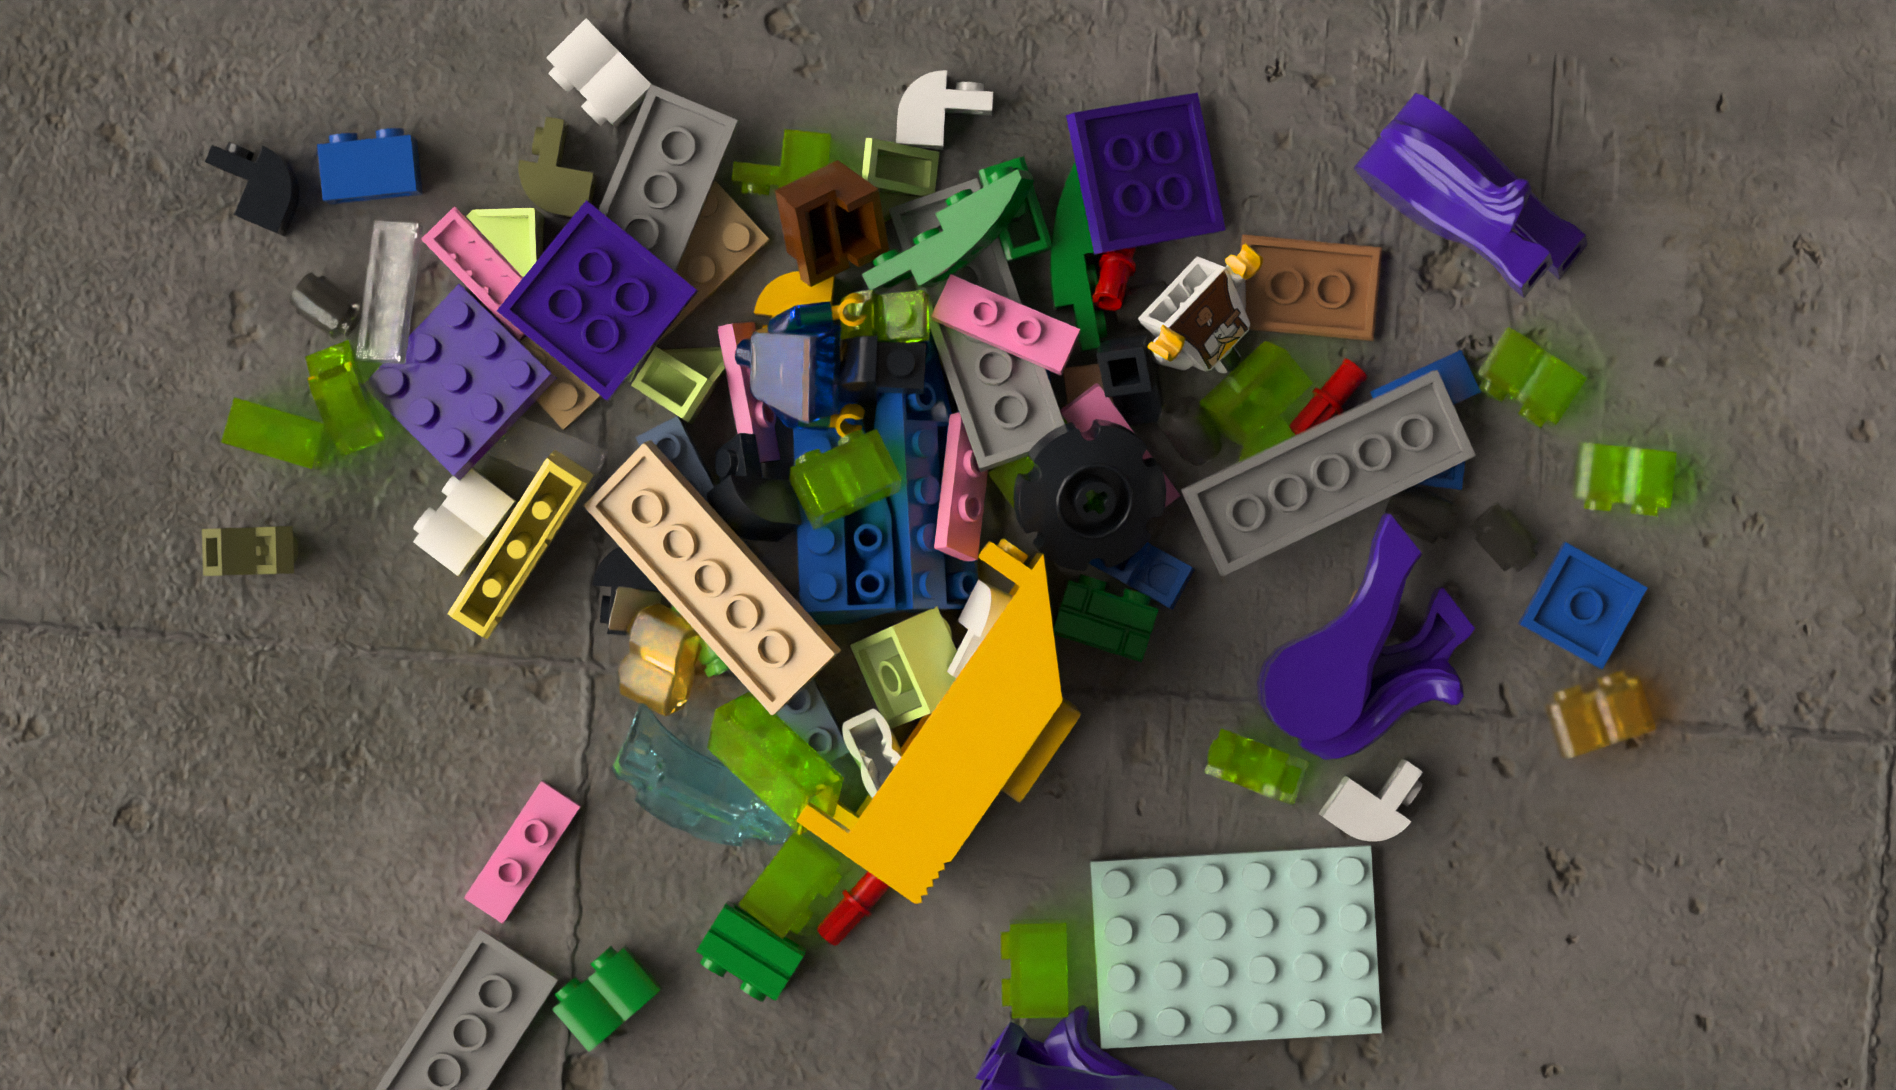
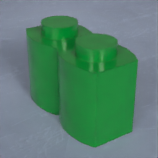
M611 945L590 963L596 970L582 983L575 976L555 994L560 1002L552 1010L588 1052L594 1049L662 989L660 984L626 945L618 952Z

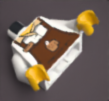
M1247 243L1242 245V249L1237 256L1229 255L1225 259L1226 267L1197 256L1138 318L1140 323L1156 337L1147 346L1148 349L1152 350L1153 360L1157 364L1179 370H1187L1192 366L1205 372L1212 370L1214 367L1219 373H1227L1234 370L1241 361V355L1234 345L1249 331L1250 321L1245 312V281L1259 271L1264 261L1263 257Z

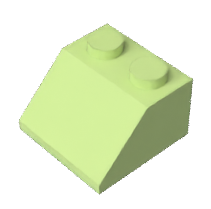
M938 607L918 614L850 645L877 708L885 718L890 729L932 713L956 679L947 671L957 650L952 641L951 628L948 622L941 616Z

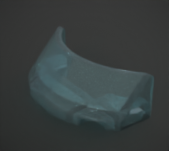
M641 702L611 768L617 780L628 782L637 791L635 801L657 819L673 828L690 833L694 837L714 843L742 847L745 838L760 839L769 846L784 843L801 813L812 777L807 774H759L714 761L676 738L656 718L649 706Z

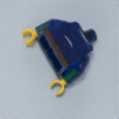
M849 294L841 305L831 306L830 301L795 305L773 316L767 327L754 331L751 340L743 339L737 345L735 361L739 366L750 369V392L752 396L766 403L785 426L793 429L828 432L829 427L836 428L837 433L845 439H854L860 434L862 426L851 425L845 421L847 418L854 420L863 419L865 410L860 405L847 404L841 409L839 414H836L839 412L838 382L840 374L841 326L833 325V320L840 319L844 324L853 327L860 325L867 315H851L847 310V304L864 302L866 298L862 294Z

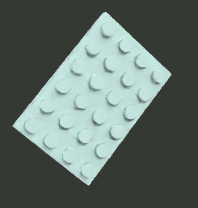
M1370 845L1090 860L1101 1049L1382 1033L1372 852Z

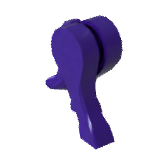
M1415 93L1397 116L1380 133L1381 137H1378L1354 167L1357 174L1377 194L1410 220L1436 235L1465 245L1489 261L1508 285L1523 298L1526 297L1547 270L1560 280L1587 247L1586 234L1572 223L1561 219L1546 207L1531 192L1532 189L1528 179H1519L1466 125L1440 105L1421 94Z
M1384 513L1380 519L1371 542L1368 564L1362 583L1352 602L1339 616L1323 627L1275 648L1263 662L1257 680L1258 699L1266 717L1283 732L1298 738L1297 744L1305 751L1324 760L1341 759L1361 752L1376 742L1405 714L1420 704L1436 700L1444 701L1450 705H1458L1464 698L1462 681L1456 670L1447 661L1454 649L1471 635L1475 627L1443 587H1437L1434 590L1422 623L1415 635L1405 642L1383 646L1395 622L1407 577L1415 563L1422 556L1420 550L1391 514Z
M1084 1005L1076 1007L1066 1015L1052 1030L1044 1043L1030 1038L1021 1026L1010 1022L989 1048L975 1079L983 1081L979 1090L1177 1089L1156 1077L1144 1075L1137 1069L1113 1058L1100 1049L1088 1036L1087 1022L1089 1009Z

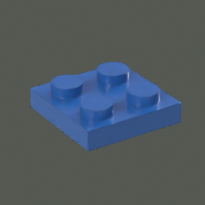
M1563 542L1518 624L1596 668L1603 670L1648 587L1576 547Z

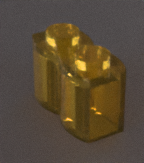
M657 603L640 610L634 615L629 624L630 653L625 656L619 667V689L621 695L666 717L684 709L689 699L694 682V666L700 655L704 640L680 613Z
M1619 670L1598 677L1599 686L1582 692L1580 684L1553 692L1555 701L1544 706L1562 758H1572L1656 730L1638 675L1626 677L1625 671Z

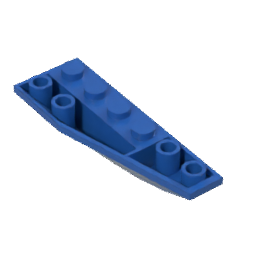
M894 326L891 329L889 342L926 343L924 394H878L872 455L892 518L896 610L887 613L925 612L935 609V607H938L939 611L963 610L979 579L978 560L965 562L934 549L949 417L952 414L938 351L930 328Z
M793 340L792 350L795 352L793 353L795 359L798 356V362L803 364V356H801L803 351H799L803 349L798 348L797 341ZM792 364L791 376L802 378L803 365ZM791 385L792 405H795L792 406L795 487L802 525L797 527L800 605L818 625L851 624L894 611L896 607L892 518L862 419H845L851 425L862 426L860 434L854 439L842 438L837 433L836 428L797 423L798 411H802L803 387ZM808 390V412L839 414L845 405L857 404L856 402H838V410L829 407L818 395Z

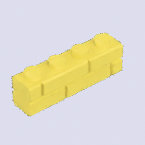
M554 450L544 461L447 614L481 637L488 639L497 628L529 578L530 573L540 561L594 475L562 453Z

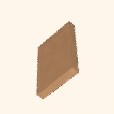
M1254 235L1241 236L1240 251L1242 245L1247 243L1264 259L1259 271L1245 281V312L1250 321L1249 330L1374 341L1382 257L1381 247Z

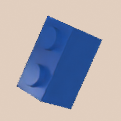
M403 128L377 130L376 138L358 140L357 133L334 134L329 136L330 143L317 144L322 198L324 202L330 205L423 195L417 139L412 135H404Z

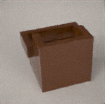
M839 160L775 190L787 253L797 260L800 279L808 286L812 287L849 269V261L859 268L890 251L879 189Z

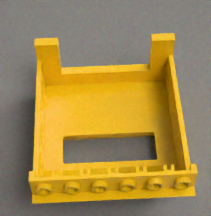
M1001 539L997 545L988 541L978 555V558L1015 583L1008 593L1013 598L935 710L923 716L901 747L902 757L873 799L868 794L855 813L817 786L807 800L806 807L796 820L799 824L914 904L922 903L923 895H928V887L934 886V879H938L940 871L945 870V863L952 861L1000 791H1003L1019 803L1023 800L1081 716L1078 708L1062 697L1044 554L1036 553L1029 565L1025 566L1024 562L1029 556L1005 539Z

